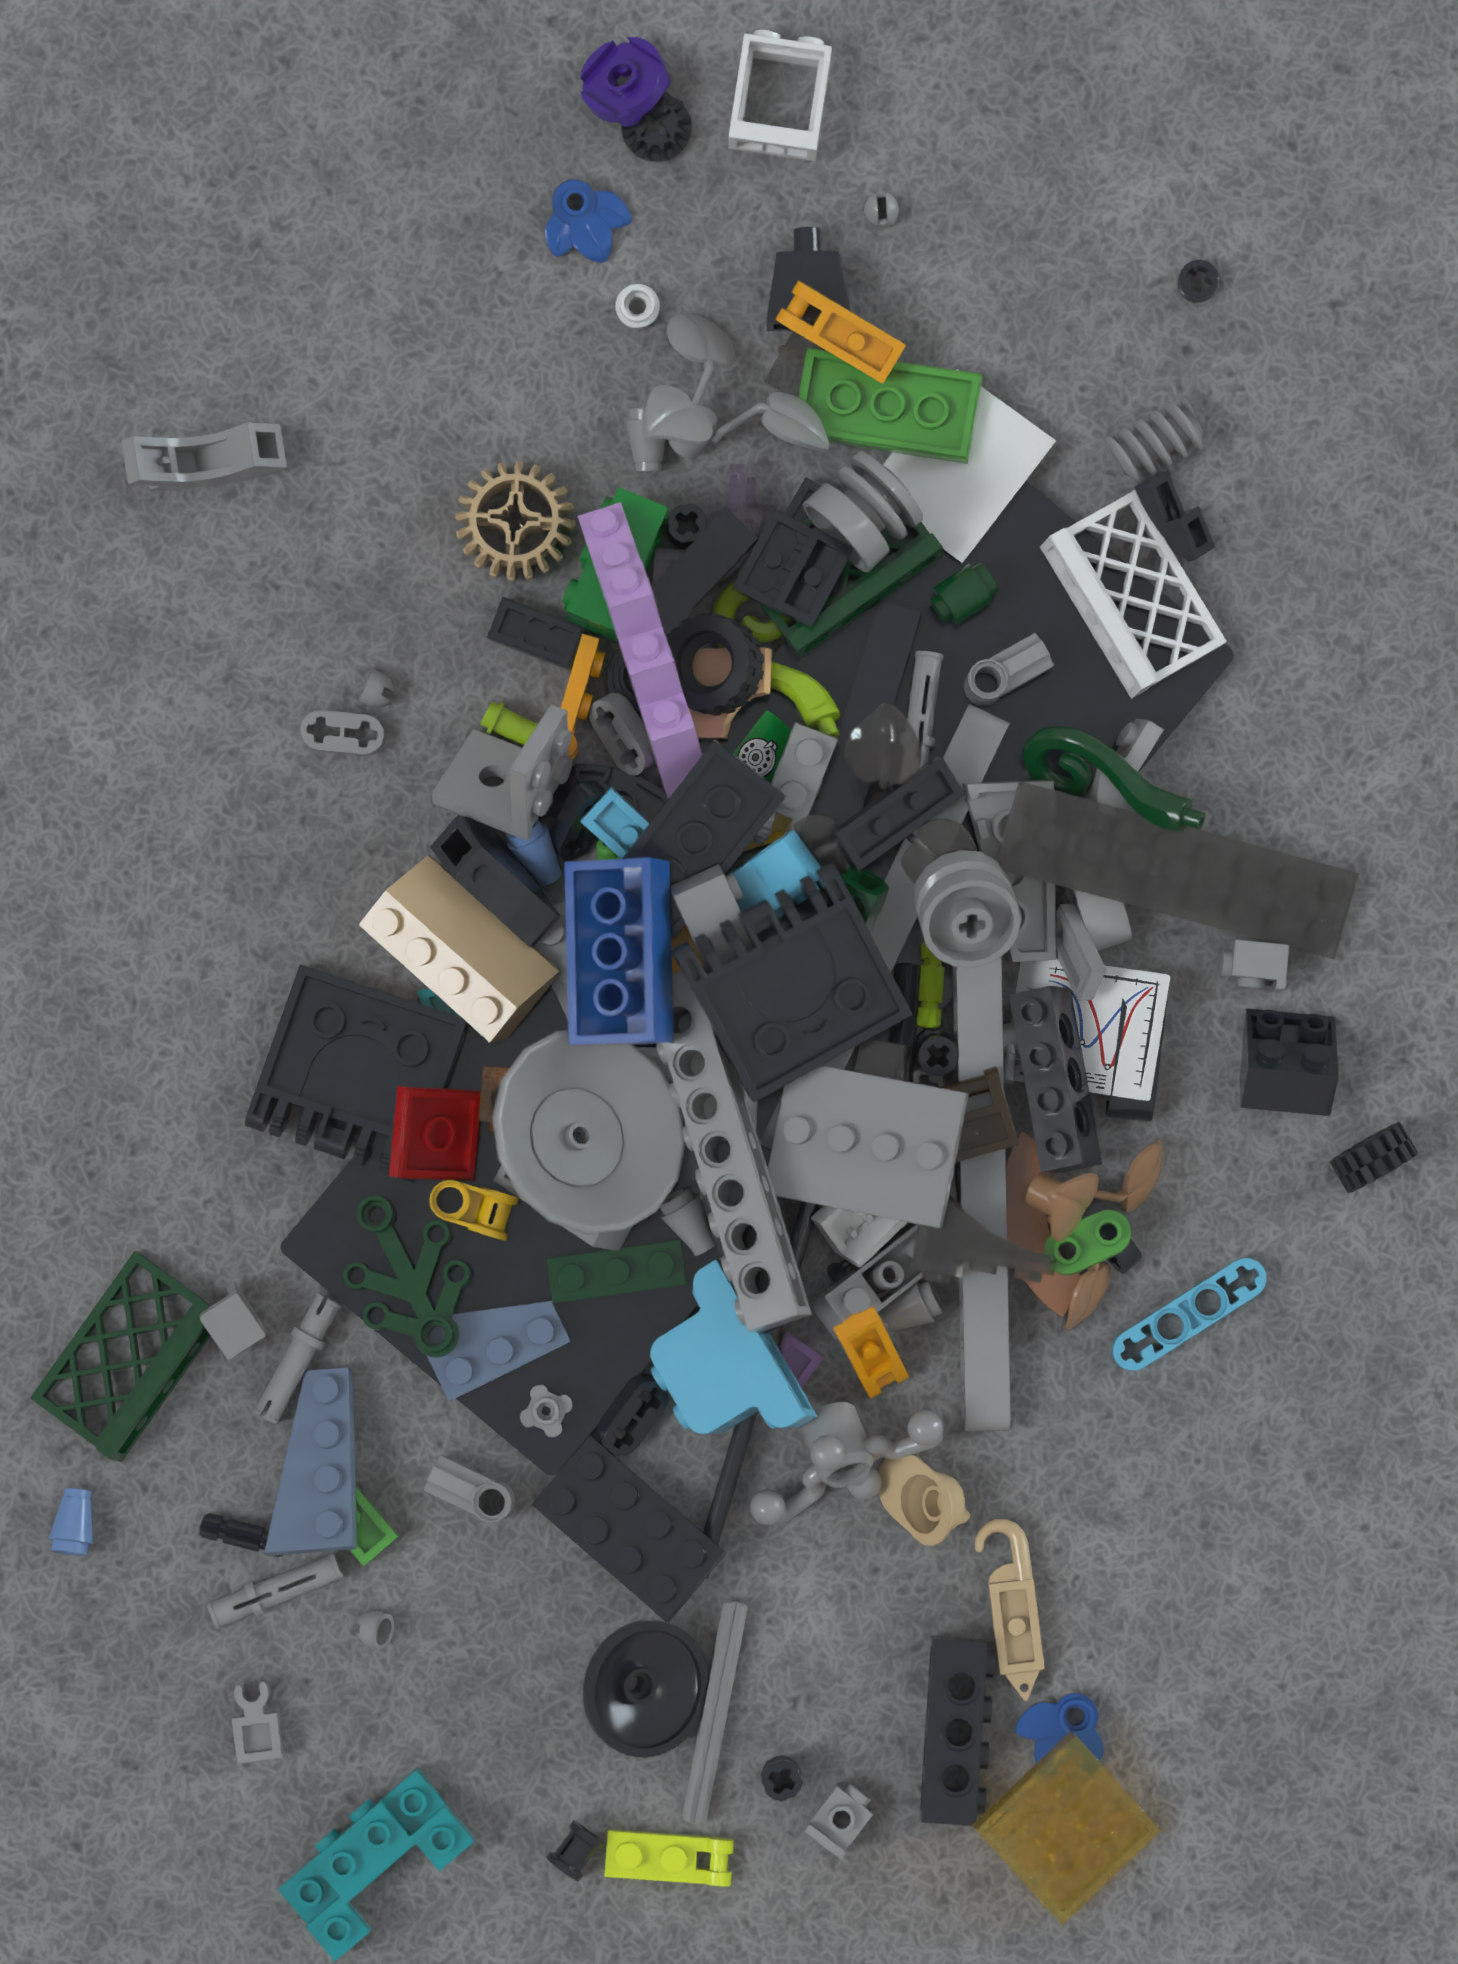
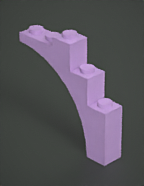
M620 502L579 515L578 520L619 642L667 798H669L700 759L702 752L682 692L674 659L662 628L654 595Z

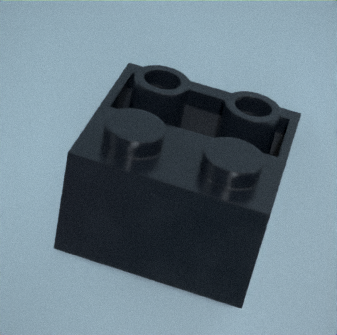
M1246 1008L1240 1069L1241 1108L1330 1116L1339 1078L1335 1017Z

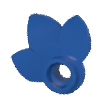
M568 180L561 183L552 195L554 213L545 226V240L555 257L565 254L574 246L587 259L604 263L608 259L612 247L611 229L623 227L631 223V215L624 202L614 193L609 191L594 192L583 181ZM572 193L578 194L582 199V206L577 211L571 210L567 205V198Z
M1067 1694L1060 1698L1056 1704L1049 1702L1036 1703L1029 1707L1017 1721L1015 1732L1024 1738L1036 1740L1034 1758L1037 1770L1042 1776L1059 1772L1072 1761L1083 1771L1091 1774L1103 1755V1742L1095 1729L1098 1723V1710L1094 1702L1083 1694ZM1077 1707L1083 1710L1084 1717L1080 1723L1072 1724L1067 1720V1713L1071 1708Z

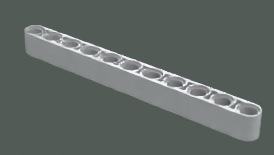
M971 704L968 705L943 757L963 791L962 783L982 782L1010 724ZM965 795L904 839L886 876L885 882L889 886V891L883 909L877 916L870 934L890 972L917 919V912L913 901L916 881L927 865L940 856L948 854L969 810ZM855 1047L821 1066L844 1070ZM782 1096L760 1140L761 1145L771 1150Z
M1001 957L992 963L974 968L952 966L954 1045L958 1051V1060L954 1067L955 1082L984 1075L983 1070L997 1067L1004 1090ZM989 1092L969 1097L965 1113L993 1105ZM1005 1149L956 1162L959 1215L958 1270L961 1415L964 1432L1009 1431L1006 1163Z

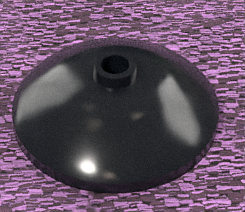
M658 1620L632 1622L610 1634L593 1654L583 1683L585 1714L592 1730L599 1739L615 1751L641 1758L667 1753L683 1743L695 1730L702 1718L709 1684L708 1666L700 1647L684 1630ZM636 1676L637 1685L633 1690H629V1682L631 1678Z

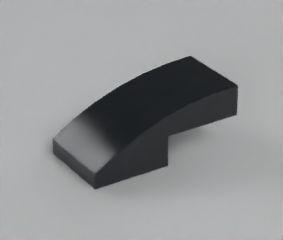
M1168 470L1155 474L1134 487L1141 504L1157 530L1188 562L1198 559L1215 548L1200 507L1184 511Z

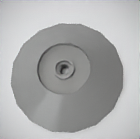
M568 1030L556 1031L525 1048L501 1080L492 1118L498 1159L518 1195L548 1221L585 1234L623 1231L657 1212L678 1182L686 1147L682 1132L684 1126L681 1108L676 1107L672 1100L670 1084L661 1067L635 1045H569ZM574 1130L578 1131L581 1134V1144L577 1143L574 1140Z

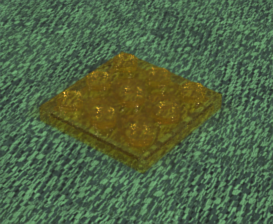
M1071 1731L971 1825L1062 1925L1161 1831Z

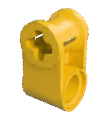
M453 1180L440 1182L433 1188L430 1194V1206L437 1217L468 1227V1230L503 1241L507 1240L506 1224L512 1205L518 1204V1197L482 1186L478 1188ZM454 1187L462 1193L463 1205L456 1213L448 1214L441 1211L438 1207L437 1196L444 1188ZM497 1203L498 1208L493 1223L489 1224L493 1205Z

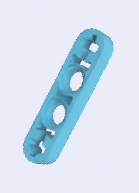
M1240 1258L1229 1263L1121 1332L1114 1339L1111 1346V1354L1114 1361L1119 1367L1126 1370L1137 1371L1145 1368L1256 1297L1266 1285L1264 1267L1258 1261L1251 1258ZM1242 1266L1245 1270L1254 1269L1257 1274L1252 1279L1254 1287L1249 1290L1246 1286H1240L1233 1290L1231 1293L1237 1300L1230 1304L1226 1291L1216 1281L1223 1276L1225 1285H1228L1239 1277L1236 1271L1238 1267ZM1204 1289L1215 1291L1220 1299V1306L1212 1315L1201 1314L1195 1306L1197 1294ZM1167 1313L1177 1315L1182 1322L1180 1335L1172 1340L1163 1338L1157 1329L1159 1319ZM1148 1324L1152 1338L1162 1346L1161 1349L1154 1352L1152 1344H1149L1139 1351L1142 1358L1139 1362L1135 1363L1132 1358L1123 1360L1120 1355L1125 1350L1123 1341L1129 1338L1130 1341L1136 1343L1147 1337L1140 1329Z

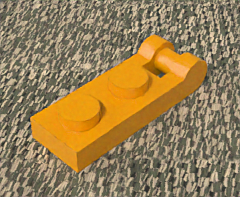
M798 280L791 291L795 294L787 309L781 308L776 320L883 384L906 344ZM810 304L821 310L813 325L802 319Z
M582 634L561 705L562 709L567 710L568 730L572 733L568 747L569 758L572 760L576 758L579 749L574 736L578 720L587 721L594 695L587 694L591 676L595 678L600 677L606 657L605 652L599 651L601 646L600 639Z
M873 1306L863 1312L852 1314L843 1323L833 1328L870 1399L881 1394L880 1389L896 1380L897 1384L910 1378Z

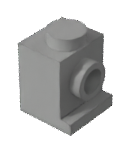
M1234 940L1230 943V950L1223 949L1220 976L1238 979V987L1262 990L1265 989V982L1272 983L1271 992H1281L1286 987L1289 945Z
M835 1783L804 1824V1832L841 1859L848 1847L873 1816L872 1810L867 1807L871 1799L851 1783L845 1789L838 1783ZM846 1811L850 1815V1821L846 1826L839 1827L834 1824L833 1816L836 1812Z

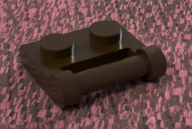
M997 1067L983 1070L984 1075L938 1087L969 1094L968 1098L989 1092L993 1104L965 1113L956 1162L1019 1145Z

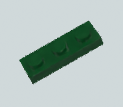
M681 1240L621 1248L620 1251L604 1250L546 1259L552 1303L687 1285Z

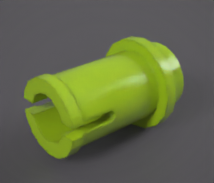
M491 701L480 725L488 728L486 731L488 734L494 731L524 746L537 727L538 722H534L505 708V702L501 701L500 705Z

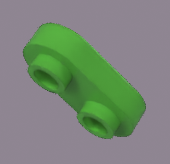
M1103 1210L1080 1221L1075 1231L1063 1241L1058 1242L1054 1240L1052 1235L1048 1238L1044 1249L1046 1263L1055 1273L1071 1276L1110 1259L1127 1248L1131 1238L1130 1224L1121 1213L1114 1210ZM1106 1224L1113 1225L1117 1230V1236L1113 1240H1104L1099 1233L1102 1226ZM1065 1243L1072 1244L1076 1249L1075 1256L1068 1260L1061 1258L1058 1254L1059 1247Z

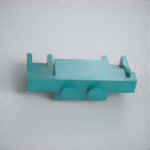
M418 1767L376 1804L368 1798L349 1815V1818L354 1823L341 1834L335 1828L327 1833L314 1845L319 1853L278 1888V1891L307 1924L306 1929L334 1962L372 1929L350 1903V1900L416 1844L440 1872L475 1841L474 1835L457 1817L434 1785Z

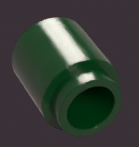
M981 562L973 567L968 564L932 588L935 597L930 600V603L943 622L951 619L954 624L958 625L990 604L992 596L999 592V588Z

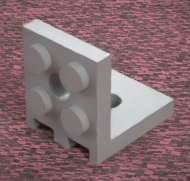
M551 704L523 748L473 729L432 792L433 804L529 841L533 835L532 827L539 816L546 815L553 803V793L559 784L566 783L571 772L572 759L569 758L568 747L572 733L568 730L567 710ZM491 776L504 780L501 785L496 787H489L482 783L485 778Z

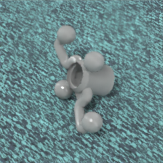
M837 1402L819 1407L814 1410L818 1417L801 1426L810 1452V1459L814 1464L803 1474L802 1482L805 1488L785 1502L776 1491L768 1489L759 1491L752 1498L750 1513L755 1521L763 1525L788 1522L819 1500L825 1493L826 1485L834 1488L847 1487L851 1495L856 1499H872L879 1494L882 1487L881 1476L877 1469L872 1467L873 1462L882 1457L886 1459H899L937 1447L943 1439V1423L936 1413L922 1410L912 1415L907 1424L910 1437L897 1441H891L887 1437L879 1435L866 1438L854 1405L846 1402Z

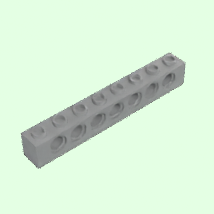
M681 971L673 973L674 1043L657 1044V1050L664 1065L669 1066L673 1080L669 1086L670 1094L676 1107L682 1110L686 1123L682 1128L683 1137L691 1152L694 1151L699 1166L695 1171L697 1184L701 1192L708 1196L712 1210L708 1214L709 1224L716 1238H720L725 1253L721 1258L723 1271L730 1282L733 1281L738 1299L734 1302L737 1317L742 1325L747 1326L748 1331L762 1332L810 1316L812 1313L743 1085L688 981ZM688 1010L691 1014L692 1022L689 1029L682 1033L678 1028V1018L683 1011ZM700 1052L704 1057L705 1065L702 1072L695 1076L691 1071V1060ZM713 1095L717 1100L718 1108L716 1114L708 1119L704 1114L703 1107L706 1099ZM726 1138L730 1144L731 1152L727 1160L721 1162L717 1157L716 1149L719 1142ZM739 1182L743 1187L744 1196L742 1201L735 1206L730 1200L729 1192L732 1185ZM749 1225H752L757 1233L756 1243L751 1249H747L742 1240L743 1232ZM764 1268L770 1276V1285L764 1293H761L756 1287L755 1279L758 1272Z

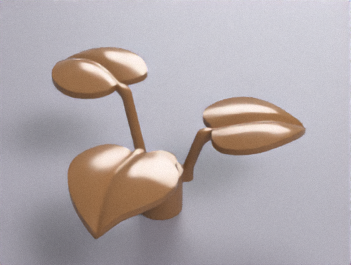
M1156 1138L1155 1143L1150 1144L1140 1152L1125 1176L1123 1189L1116 1193L1097 1190L1099 1177L1092 1172L1077 1176L1064 1183L1045 1172H1041L1031 1182L1026 1193L1025 1202L1048 1215L1047 1222L1051 1224L1052 1238L1058 1242L1063 1241L1075 1231L1085 1209L1094 1198L1118 1203L1123 1202L1122 1210L1130 1213L1145 1202L1157 1182L1163 1157L1162 1140ZM1103 1262L1100 1265H1094L1088 1268V1271L1081 1276L1073 1292L1067 1323L1063 1329L1070 1331L1073 1327L1084 1321L1099 1305L1110 1282L1111 1266Z

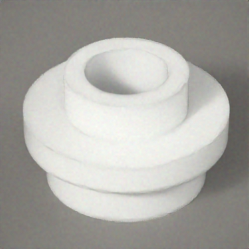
M632 284L625 287L619 293L615 308L619 320L624 325L633 329H642L648 327L656 320L660 304L658 296L650 287L643 284ZM635 300H641L646 304V309L641 314H634L629 309L630 304Z

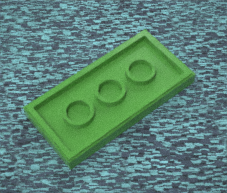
M807 348L798 398L805 401L816 412L824 427L829 443L968 464L982 384V374L897 361L882 384L826 350Z

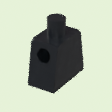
M799 227L794 229V251L776 253L767 313V331H793L778 322L776 317L781 308L787 309L795 294L791 291L798 280L851 311L839 251H820L819 228ZM810 304L802 319L813 325L821 310Z

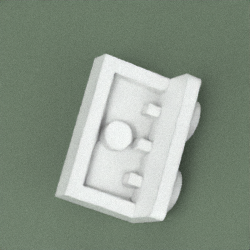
M823 1206L811 1217L833 1251L857 1267H862L874 1257L908 1223L829 1206Z

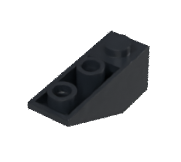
M457 815L430 846L451 876L529 947L533 948L561 917L493 827L471 818Z

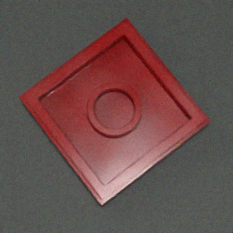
M397 1086L389 1176L395 1178L474 1181L482 1091Z

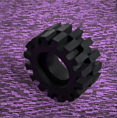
M1397 1122L1343 1151L1340 1155L1334 1157L1330 1164L1347 1193H1352L1389 1174L1390 1171L1399 1168L1402 1164L1415 1157L1418 1151L1401 1122Z

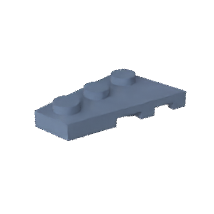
M552 1301L453 1314L452 1319L459 1329L457 1346L450 1354L444 1357H427L448 1401H451L571 1342V1339ZM435 1327L430 1332L432 1343H440L445 1337L442 1327Z

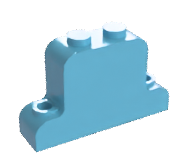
M715 1259L701 1268L694 1276L692 1289L694 1298L700 1307L699 1312L656 1339L650 1351L651 1360L654 1364V1367L651 1368L652 1375L657 1384L664 1391L669 1390L676 1403L673 1411L679 1423L686 1430L691 1428L699 1434H722L758 1411L771 1429L777 1427L799 1428L818 1417L770 1332L766 1334L763 1331H748L747 1326L742 1325L739 1321L734 1305L738 1296L733 1281L730 1282L723 1271L721 1260Z

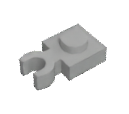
M266 1680L259 1682L260 1697L257 1700H249L245 1696L243 1683L237 1684L235 1687V1700L244 1709L243 1716L232 1718L237 1764L284 1757L279 1712L265 1713L264 1705L270 1697V1686Z

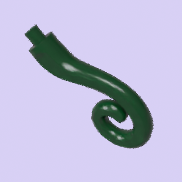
M1066 726L1045 727L1029 737L1024 746L1023 760L1033 780L1054 781V795L1075 798L1089 789L1093 781V772L1086 761L1088 760L1110 780L1135 812L1148 822L1177 833H1182L1186 826L1200 830L1204 824L1205 813L1192 809V800L1190 798L1173 794L1152 785L1112 748L1086 732ZM1048 751H1065L1059 758V765L1070 772L1072 778L1064 777L1051 768L1047 760Z

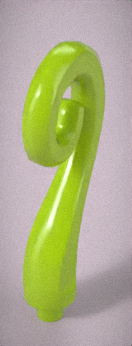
M733 581L721 591L714 604L712 613L734 619L739 606L750 599L732 590L735 583ZM779 614L789 627L792 619ZM746 615L742 619V625L747 626L753 632L752 635L758 638L759 642H771L782 636L771 620L760 622L753 615ZM716 643L718 648H726L724 645ZM771 661L770 688L782 692L795 703L807 727L819 730V732L835 738L839 736L840 733L835 721L839 719L840 712L827 690L811 676Z

